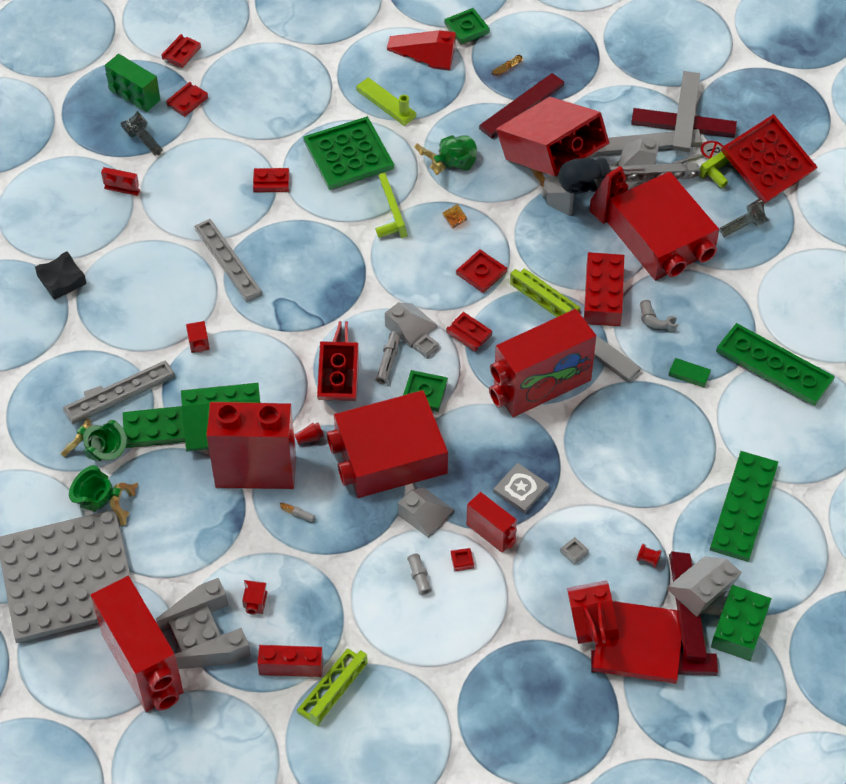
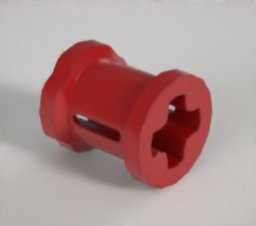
M642 544L636 560L648 562L656 568L662 551L647 548L645 544Z

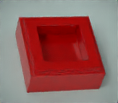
M471 548L451 550L454 571L474 569Z

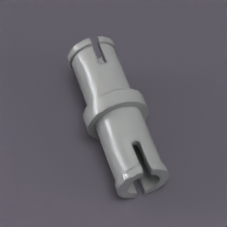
M418 553L412 554L407 557L412 570V579L416 582L419 595H427L432 591L427 579V570L423 568L420 555Z

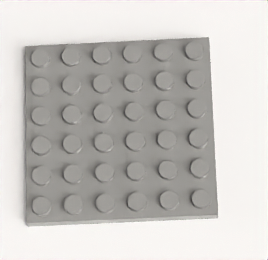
M113 510L0 536V562L16 643L98 623L90 594L128 575L131 579L117 515Z

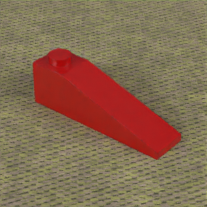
M437 30L390 36L387 50L403 57L409 56L414 58V61L418 63H427L428 67L433 69L450 71L456 47V32Z
M621 166L605 176L590 200L589 212L603 224L607 222L609 199L628 191L629 186L625 182L626 176Z

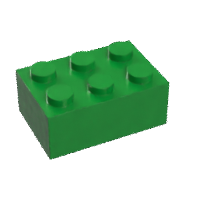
M119 53L105 64L108 88L112 93L118 94L124 100L133 103L137 108H141L146 112L161 100L156 75Z
M732 585L715 630L711 648L751 661L772 598Z

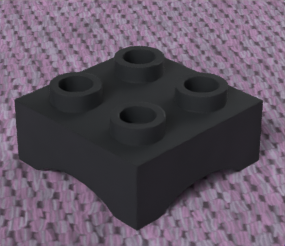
M68 251L62 253L58 258L49 263L35 266L37 277L54 300L87 284L84 273L75 264Z

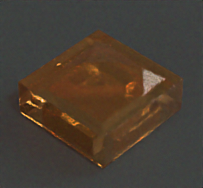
M458 204L442 213L452 229L467 220V216Z

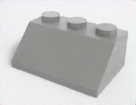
M704 556L666 589L697 617L735 584L742 572L728 559Z

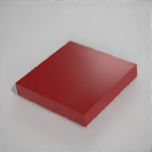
M481 249L456 270V275L482 293L486 292L507 273V267Z

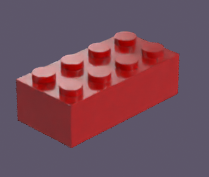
M588 252L584 299V320L587 324L621 326L625 255Z

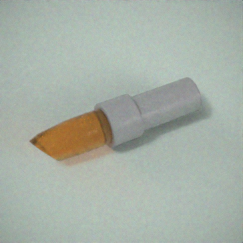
M280 503L281 509L292 514V516L300 517L311 523L315 520V515L297 506L294 507L286 503Z

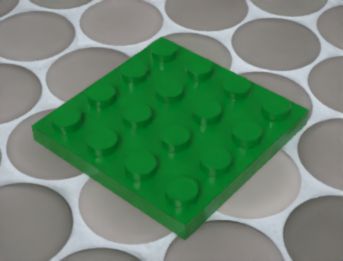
M368 116L303 136V141L329 190L394 169V163Z

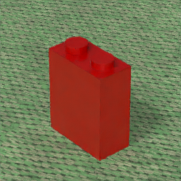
M480 491L467 504L466 525L503 553L507 548H512L516 542L517 519Z

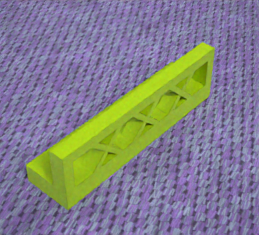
M525 268L520 272L514 269L510 273V285L554 316L558 317L572 309L580 311L581 307Z
M347 648L300 705L297 713L318 726L368 664L367 654L362 650L356 654ZM348 656L351 657L353 660L347 667H344L343 662ZM341 673L335 682L332 683L331 677L333 674ZM328 689L322 698L319 699L318 693L320 690ZM316 704L309 713L305 711L308 705Z

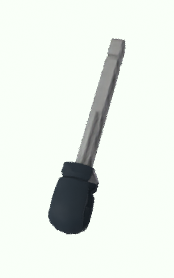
M592 158L573 159L561 166L558 174L559 182L563 189L569 193H585L589 190L596 192L605 176L619 166H609L605 158H598L597 160ZM697 163L621 166L626 176L625 182L649 181L669 171L676 179H690L701 173Z

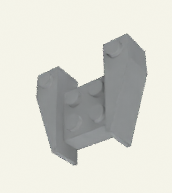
M219 578L197 586L156 618V622L162 632L168 629L172 631L180 650L179 653L175 654L178 669L233 664L251 656L249 643L242 628L220 635L211 615V612L228 606L227 596Z

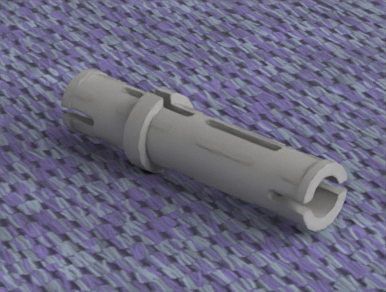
M392 331L389 334L388 342L383 348V358L375 379L379 384H386L388 382L394 357L398 354L397 347L401 339V334Z

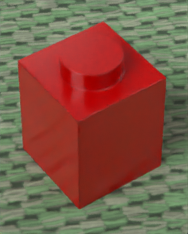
M200 321L186 324L191 353L210 350L205 322Z

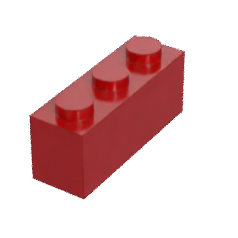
M259 645L257 663L259 675L322 677L323 649L322 647Z

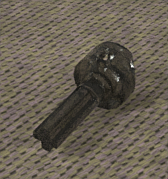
M139 111L130 119L121 122V127L130 137L138 136L154 156L161 154L160 152L163 149L145 129L147 121Z
M758 199L746 206L748 213L720 227L719 231L722 236L726 237L752 222L759 227L770 221L765 215L764 201Z

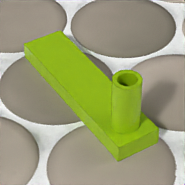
M369 77L356 86V91L403 126L416 118V112L409 107L408 95H400L399 99H397Z
M720 152L701 164L699 176L704 179L709 175L720 188H724L729 181L718 169L730 161Z
M386 173L379 174L381 186L395 221L376 227L377 236L381 238L399 231L401 238L408 236L406 227Z

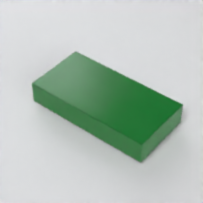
M675 358L668 376L705 388L711 369Z

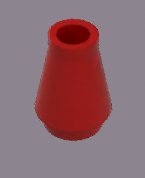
M319 422L315 424L311 423L300 432L294 434L298 445L321 440L320 438L324 437Z

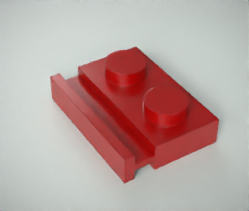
M180 34L161 54L162 60L166 59L169 63L183 68L200 50L201 43L189 37L185 38Z
M188 82L166 100V104L168 107L171 106L177 113L186 117L208 98V93Z
M103 167L101 175L103 184H105L104 189L135 196L139 195V181L136 173Z
M254 168L253 192H289V168Z
M464 311L452 322L450 327L446 328V333L474 352L492 336L493 332Z

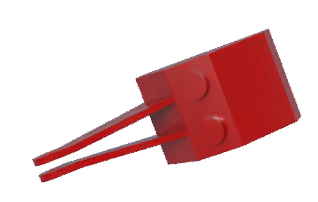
M342 321L338 322L333 342L320 341L318 400L356 401L359 343L348 342V321H345V342H340Z
M607 580L567 588L578 644L594 641L595 645H597L598 640L606 643L608 638L619 637L612 596Z

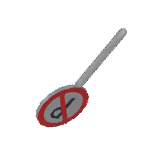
M706 141L700 147V154L674 161L673 164L683 163L702 156L709 160L721 152L723 145L717 141Z

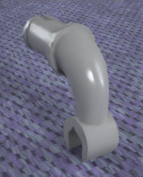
M643 300L640 302L641 320L647 326L657 330L665 329L668 332H675L677 330L678 324H675L676 317L670 316L666 320H658L655 313H653L651 301Z

